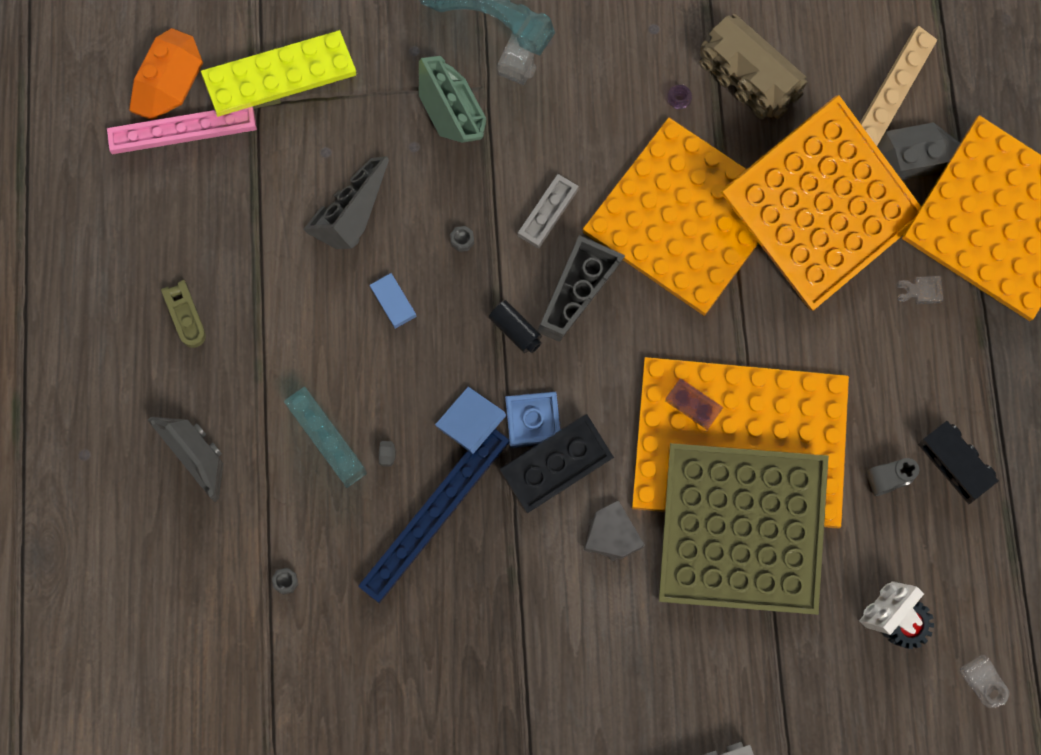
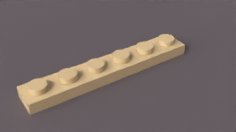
M920 26L916 27L911 33L860 122L876 146L937 42L935 37Z

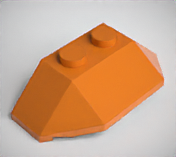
M171 28L155 38L134 78L130 112L149 120H154L159 115L167 113L183 104L203 65L193 36Z

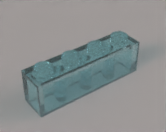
M305 386L284 400L289 411L346 489L367 474L364 466Z

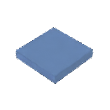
M467 387L435 425L440 431L474 454L506 417V414L496 405Z
M556 392L505 396L510 448L536 446L560 430Z

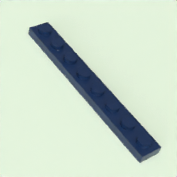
M494 429L474 454L467 451L358 587L380 604L508 445L510 440Z

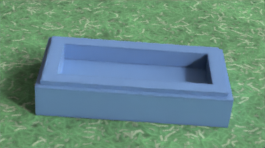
M392 273L370 284L371 290L395 329L417 317Z

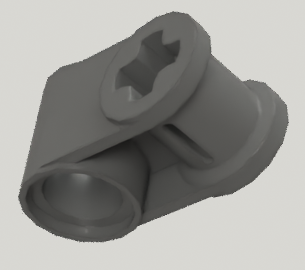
M903 458L892 463L875 466L865 472L874 496H880L911 484L919 475L920 470L916 461L910 458ZM903 467L905 471L910 470L911 473L909 474V476H907L906 473L901 474L900 471Z

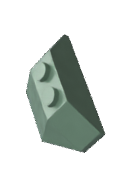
M441 56L421 58L419 60V97L439 136L461 143L481 140L484 135L483 132L487 119L466 79L453 67L446 64Z

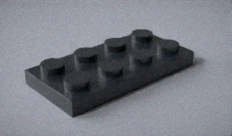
M584 414L501 467L499 471L524 511L529 513L613 459L614 456L589 416Z

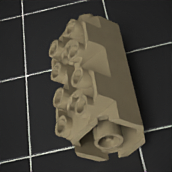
M732 14V17L730 15L726 16L710 32L711 41L708 43L705 40L701 45L700 56L702 59L699 63L702 68L707 72L711 71L723 87L727 88L729 85H734L737 89L735 92L736 98L741 103H746L753 109V113L759 119L771 118L773 116L776 119L781 118L787 111L786 107L791 102L796 103L804 94L802 90L808 83L806 81L807 77L736 14Z

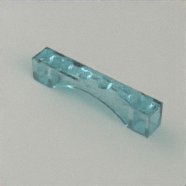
M420 0L422 5L438 12L468 9L490 14L501 20L512 31L521 48L539 56L555 34L552 20L546 14H537L530 11L525 5H516L509 0Z

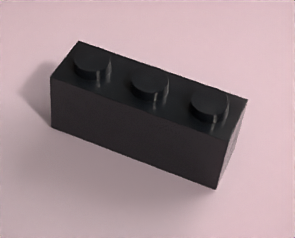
M946 421L926 436L918 445L968 504H971L999 482V480L996 478L997 475L994 469L988 464L985 465L979 458L976 448L964 441L958 427Z

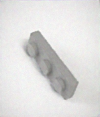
M557 174L519 230L518 237L539 249L578 192L579 186Z

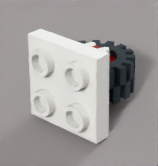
M893 581L881 589L880 596L874 603L866 607L863 617L859 620L866 628L882 632L884 637L889 638L888 641L890 643L908 649L922 647L920 643L926 644L928 640L925 636L931 637L933 633L928 631L929 627L934 628V623L929 622L930 619H934L933 615L927 613L930 609L927 606H923V603L918 602L924 593L916 586Z

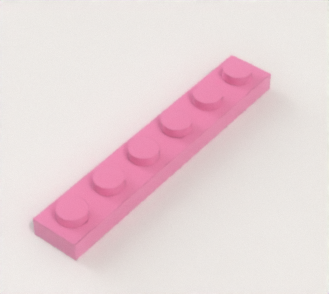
M252 106L217 117L215 110L112 127L107 128L111 154H118L257 130L254 107Z

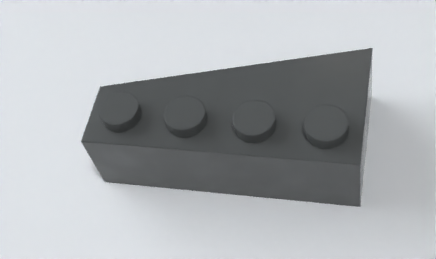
M579 235L537 331L560 342L621 264L625 255Z

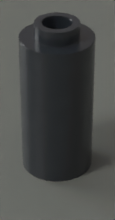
M507 300L501 302L489 315V319L523 353L528 351L533 353L542 344L540 341L542 335Z

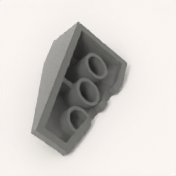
M386 156L371 158L351 177L350 181L352 184L342 191L338 190L333 195L336 200L327 209L322 206L303 230L335 249H352L360 240V236L365 231L389 159Z

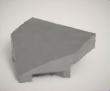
M616 501L594 514L589 523L590 529L583 550L589 553L592 551L614 561L617 558L622 559L640 550L645 544L620 502Z

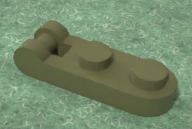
M185 280L177 282L178 285L171 288L167 286L162 288L161 291L179 338L187 347L196 348L205 341L206 332ZM182 294V296H183L182 299H179V300H177V301H174V298H173V297H176V296Z

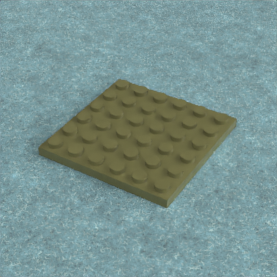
M670 443L658 601L818 615L829 456Z

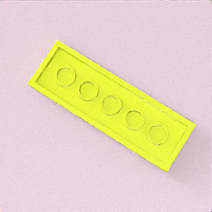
M339 30L201 71L215 113L219 117L356 76V69Z

